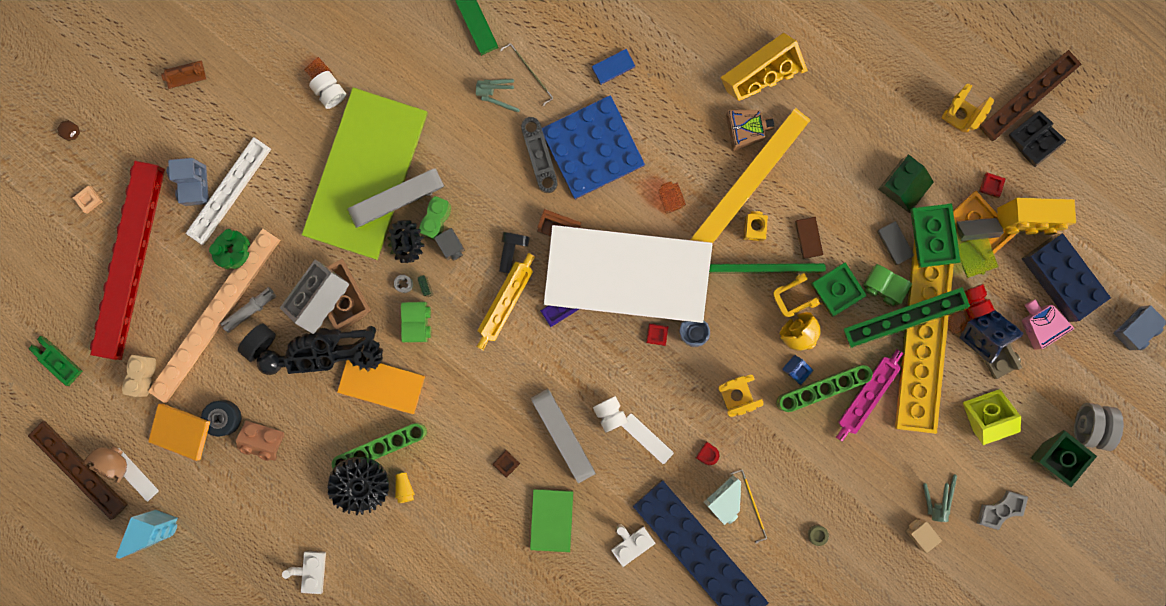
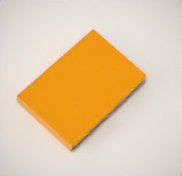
M974 191L953 210L957 231L956 222L989 218H997L998 220V214L977 191ZM1003 231L1004 233L997 238L966 241L984 261H987L1016 234H1007V231Z
M158 404L148 442L192 460H200L210 421L165 404Z

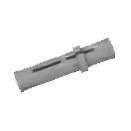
M267 287L258 296L250 298V302L221 322V326H224L223 329L230 333L231 330L256 311H261L264 305L276 298V294H273L274 291Z

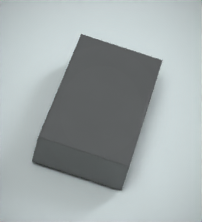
M896 221L877 230L895 265L914 256Z

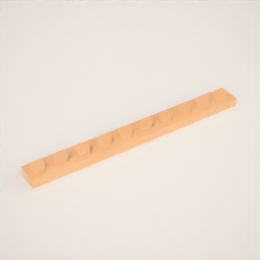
M262 228L248 248L249 257L241 267L234 269L149 389L148 392L163 403L169 401L220 328L221 322L225 321L279 244L280 239Z

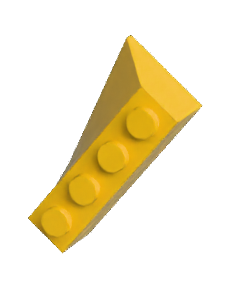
M783 32L720 78L727 93L740 101L761 92V89L764 87H772L777 85L776 82L780 80H788L793 78L794 74L798 72L804 73L808 70L797 40Z

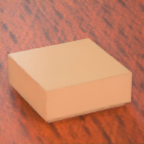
M87 186L73 197L86 214L103 202L91 186Z

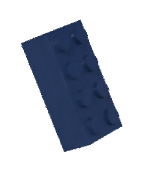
M1063 233L1052 236L1022 258L1023 262L1068 322L1082 320L1111 299L1110 295Z

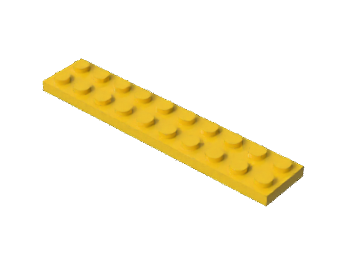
M914 240V256L912 257L910 275L912 285L909 289L907 306L950 292L952 287L954 264L919 268ZM949 315L905 330L895 429L937 434Z

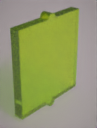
M988 238L968 240L958 245L960 261L967 278L978 274L984 275L986 271L999 267Z

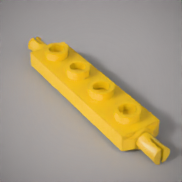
M527 253L523 263H514L477 331L482 337L476 347L484 351L489 340H496L533 271L530 265L535 258L532 254Z

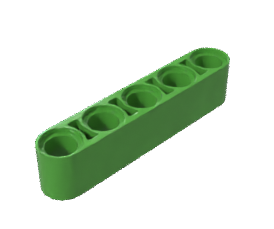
M865 365L854 366L789 391L777 398V407L781 411L793 412L863 385L872 379V370ZM860 369L865 372V377L862 380L857 376V372ZM841 376H844L847 381L844 387H841L838 382ZM823 383L828 386L826 394H822L820 391V386ZM805 390L810 394V398L807 401H803L801 398V394ZM786 397L791 400V406L787 409L783 406V400Z
M422 423L406 426L336 456L332 460V469L339 464L341 458L346 460L357 457L359 450L365 453L366 458L378 459L424 439L427 429ZM415 426L421 429V436L419 438L412 434V429ZM397 434L403 438L401 445H396L394 442V437ZM378 442L384 446L383 453H378L375 449Z

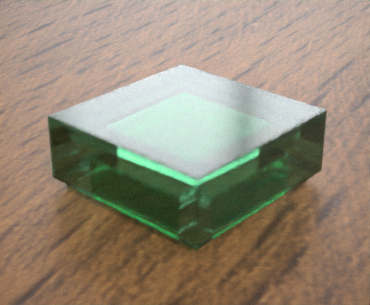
M427 276L418 277L423 296H433Z

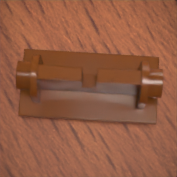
M202 60L166 69L164 73H161L163 81L167 82L168 89L206 80Z

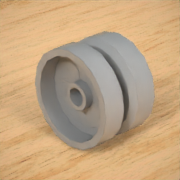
M1093 403L1083 404L1075 418V439L1085 447H1096L1106 451L1116 449L1120 443L1124 427L1121 411L1115 407H1101Z

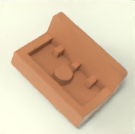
M245 421L236 439L237 448L243 454L257 455L265 461H276V452L284 438V432Z

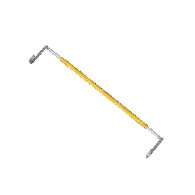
M739 470V471H736V472L731 473V475H732V474H734V473H737V472L742 471L743 476H744V478H745V475H744L743 470ZM745 478L744 480L746 482L749 494L751 496L755 511L757 513L762 530L765 534L762 521L760 519L747 479ZM765 534V537H766L765 539L755 541V544H756V543H759V541L766 540V539H767L766 534Z

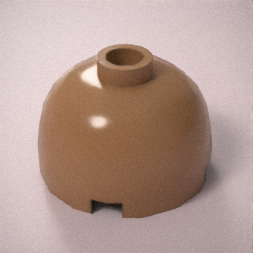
M114 446L111 449L101 447L93 450L83 462L84 465L90 463L89 469L107 479L116 478L114 482L118 484L127 471L126 459L121 456L123 451Z

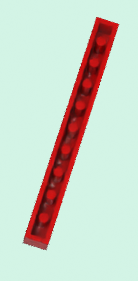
M134 161V165L130 169L131 178L125 190L126 200L121 208L122 217L121 222L117 226V239L112 247L113 257L108 265V279L104 283V296L99 304L100 314L94 326V339L90 343V355L112 360H122L165 172V168L158 165Z

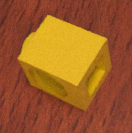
M751 211V214H747L745 216L743 240L762 242L766 240L768 215H763V212ZM757 221L760 224V230H753L751 222Z

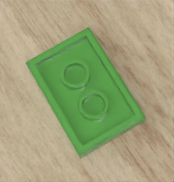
M533 490L530 550L570 552L573 491Z

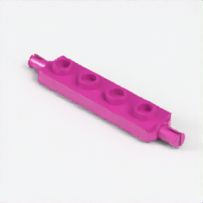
M896 349L891 358L882 357L872 372V379L862 386L839 419L838 423L842 429L836 438L843 442L848 433L856 434L900 371L901 368L897 362L903 353Z

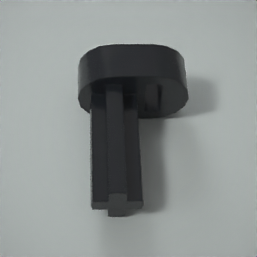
M503 232L501 242L504 243L499 272L509 273L511 271L515 246L528 247L530 237Z

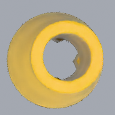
M407 473L395 475V499H397L398 504L413 501L415 494Z

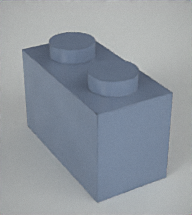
M1151 305L1141 306L1113 334L1129 350H1143L1150 344L1149 341L1153 337L1163 332L1166 320Z

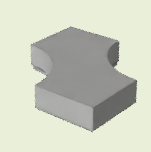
M1006 491L999 502L992 505L982 504L977 524L999 530L1006 519L1012 516L1024 515L1028 497Z

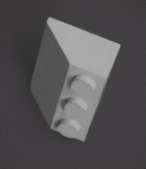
M315 259L280 309L295 324L314 334L321 327L328 313L334 309L338 299L346 292L349 283Z

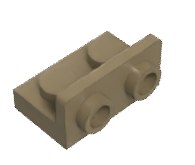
M1012 343L1003 347L997 359L991 364L984 359L994 379L1022 368L1020 364L1021 359L1013 351Z

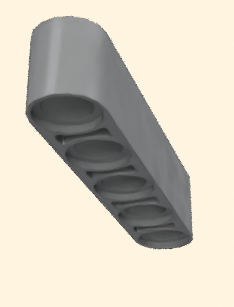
M435 168L348 208L347 211L357 228L443 188L444 184Z
M549 389L533 396L531 400L578 484L595 475V470Z

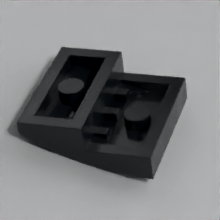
M1040 110L1009 134L1010 139L1018 150L1034 167L1039 165L1066 142V139L1052 127L1054 123Z

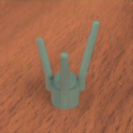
M484 79V81H477L476 96H482V101H489L509 110L520 112L518 108L489 97V95L493 96L494 89H514L513 85H498L514 83V79Z
M956 474L953 475L949 491V484L945 483L942 503H935L934 507H932L928 486L926 483L923 484L928 514L932 515L933 521H949L957 479Z

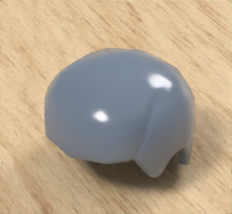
M704 320L703 323L684 321L681 323L679 333L682 341L687 346L699 347L709 340L710 328Z

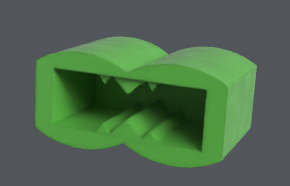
M437 196L431 199L428 204L427 215L420 223L419 229H421L420 233L423 236L435 240L436 236L442 234L444 222L451 213V204L448 201Z
M876 264L865 280L863 287L866 288L868 294L875 297L879 295L884 298L883 302L894 306L902 303L912 283L894 274L887 268Z
M427 302L401 303V338L403 343L428 342V338H431V326H428V318H431V307L427 306Z

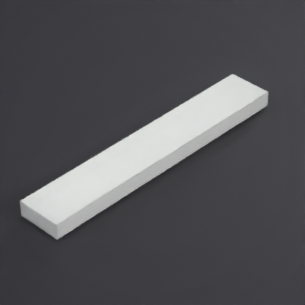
M252 138L187 230L186 234L202 245L206 243L271 151V148L256 138Z

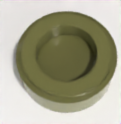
M814 525L808 530V539L812 544L822 546L827 543L829 533L826 528L821 525Z

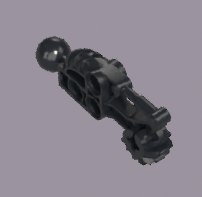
M368 326L367 329L352 330L351 332L320 328L314 334L306 333L302 337L297 336L294 340H291L288 343L285 356H280L277 352L271 350L262 352L257 358V368L265 375H274L282 367H286L288 374L328 371L333 368L334 363L350 360L353 366H359V370L365 368L368 372L371 368L376 369L382 362L383 348H380L379 342L374 340L376 328L373 326ZM342 338H361L354 344L337 345Z

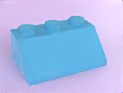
M158 510L131 517L116 558H123L173 536L177 529L176 521L178 518Z

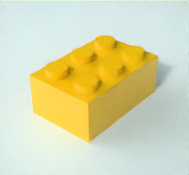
M1015 198L997 208L998 221L1003 231H1007V234H1017L1022 231L1028 235L1037 234L1038 232H1044V235L1057 234V231L1067 230L1068 226L1076 224L1075 200Z

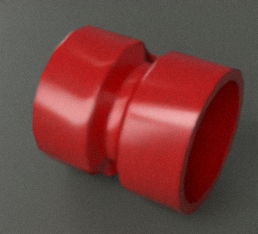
M984 284L964 291L970 307L965 309L970 320L995 310L991 300L985 299L987 291Z

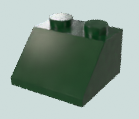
M908 154L900 160L878 190L911 213L910 209L918 204L934 181L925 166Z
M1063 430L1043 442L1030 459L1060 483L1072 487L1095 460L1097 455Z

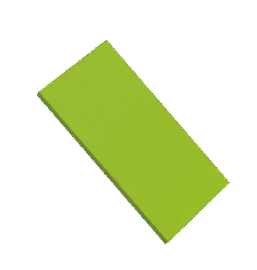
M353 87L302 236L378 260L394 211L356 228L347 209L405 182L428 112Z

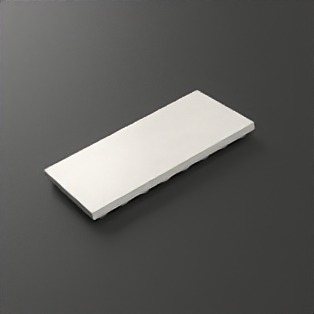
M553 225L544 305L703 323L712 243Z

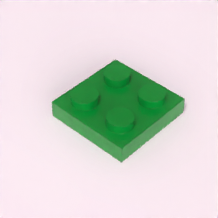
M846 262L811 283L832 317L867 296Z

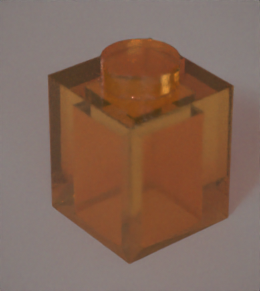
M670 181L661 185L658 194L666 214L685 207L686 203L678 182L673 184Z

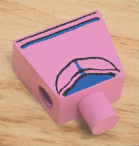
M1036 299L1025 304L1030 315L1022 319V324L1034 350L1044 349L1074 329L1053 305L1040 307Z

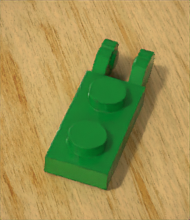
M39 336L37 340L46 350L43 352L37 346L31 345L29 351L65 386H70L83 371L47 338Z

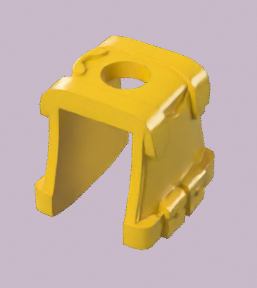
M966 84L954 96L949 108L945 110L941 117L944 121L965 133L978 128L987 117L986 115H988L994 103V99L991 97L987 98L978 107L965 101L964 99L972 88L970 84ZM958 109L965 111L966 116L964 119L956 117Z
M805 273L796 276L795 281L774 290L773 297L783 316L791 317L807 307L814 308L820 304L818 298L815 297L787 311L779 295L808 280Z
M753 375L741 376L719 385L718 390L722 394L728 410V416L743 415L746 411L751 412L763 406L762 399L753 400L747 384L755 380ZM735 389L742 392V398L739 401H734L731 398V393Z

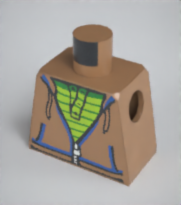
M728 110L726 114L733 151L763 141L765 131L774 129L773 118L762 119L760 110Z

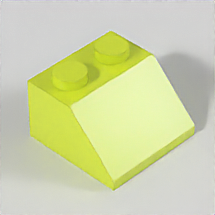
M1001 389L963 402L972 430L982 445L1021 432V415Z

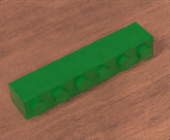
M963 287L844 328V333L850 349L965 310L970 307Z

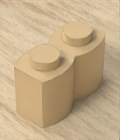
M131 355L127 362L128 375L122 384L124 395L134 397H147L149 395L148 391L152 386L151 377L156 370L155 358Z

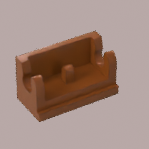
M544 209L537 232L551 237L553 225L581 228V222Z

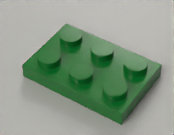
M952 203L910 209L918 267L924 268L961 263Z

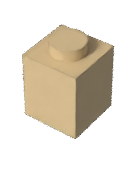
M916 519L908 526L909 529L905 531L917 547L925 553H928L942 541L929 523L922 519Z

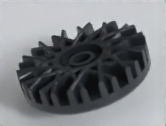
M352 457L343 460L333 468L329 475L327 486L329 499L333 500V506L336 505L337 509L340 506L343 513L347 510L348 514L351 511H355V515H358L359 511L363 515L365 510H369V513H371V509L375 511L378 504L382 506V502H385V497L388 496V474L381 464L370 458Z

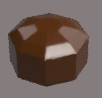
M69 120L61 122L57 128L58 135L67 141L76 140L80 134L79 126Z

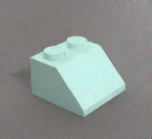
M732 475L704 501L724 525L726 523L731 524L738 518L737 513L740 512L741 481Z

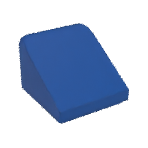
M796 355L783 367V371L799 385H802L814 371L803 359Z

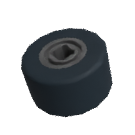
M226 400L211 402L206 405L201 414L202 419L210 421L207 433L216 437L230 435L235 432L240 426L242 419L238 406Z

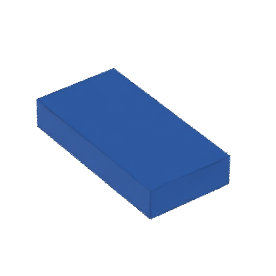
M627 49L592 66V70L600 85L635 68V64Z

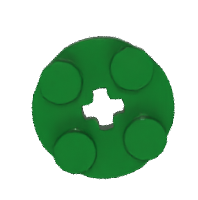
M226 229L210 246L209 252L212 254L214 263L219 267L227 270L231 268L237 269L249 257V252L247 251L250 242L244 234ZM230 247H232V253L228 252Z

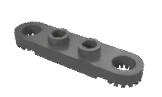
M525 118L522 121L521 129L539 189L544 193H552L556 190L558 182L541 124L537 118ZM533 122L537 125V129L530 133L525 128L528 123ZM545 178H551L554 183L552 187L545 188L542 185V181Z

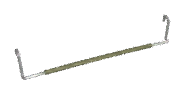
M515 50V52L526 65V67L529 69V71L533 74V76L537 79V81L541 84L545 91L551 96V94L541 83V81L537 78V76L533 73V71L523 60V58L520 56L517 50Z

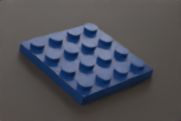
M611 95L542 128L548 147L574 199L580 198L645 166Z

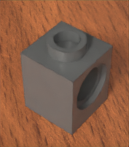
M452 228L435 237L447 260L452 259L454 261L463 256L462 252L465 249Z

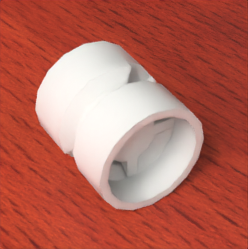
M330 71L320 73L309 84V87L316 96H320L319 100L326 109L337 106L347 95L343 88L336 84L337 81Z
M616 396L593 407L597 417L602 418L600 423L605 433L628 422L624 412L619 411L620 404Z

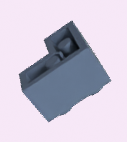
M194 158L168 160L169 166H167L166 172L168 178L177 183L175 196L178 203L184 206L206 204L209 201L206 165Z

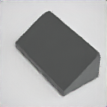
M997 218L956 222L960 241L997 238L1004 233Z

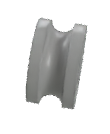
M399 275L394 281V287L401 293H408L413 288V281L406 275ZM407 279V288L402 287L400 289L399 286H401V284H399V281H405Z

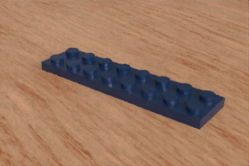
M663 480L633 505L634 509L718 606H766L769 604L765 597Z

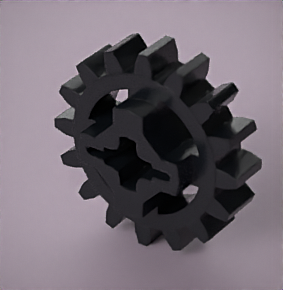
M401 220L392 224L393 229H389L391 236H388L387 239L390 240L388 247H392L390 253L395 254V260H400V263H412L414 260H418V255L423 254L420 248L424 247V244L421 243L424 236L419 234L421 229H416L417 224L412 223L411 220Z

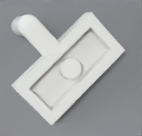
M619 524L616 529L617 533L623 538V541L612 548L611 551L622 567H624L656 543L644 526L630 535L625 527Z
M305 551L303 568L289 567L283 571L282 577L287 579L292 575L302 576L301 593L322 594L326 552Z

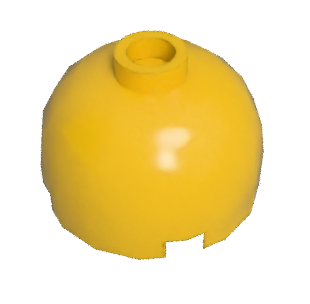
M804 312L798 314L799 318L794 322L790 319L779 333L782 341L790 349L796 351L812 349L820 337L821 330L818 321L811 312Z

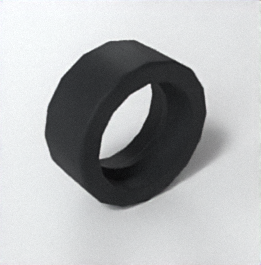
M264 323L259 324L244 337L237 351L248 361H255L262 352L270 347L276 334Z

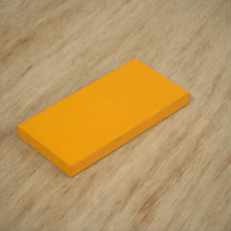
M347 360L337 393L415 414L426 376L382 363L376 369L371 368L367 372L365 368L359 370V366H353L350 360Z

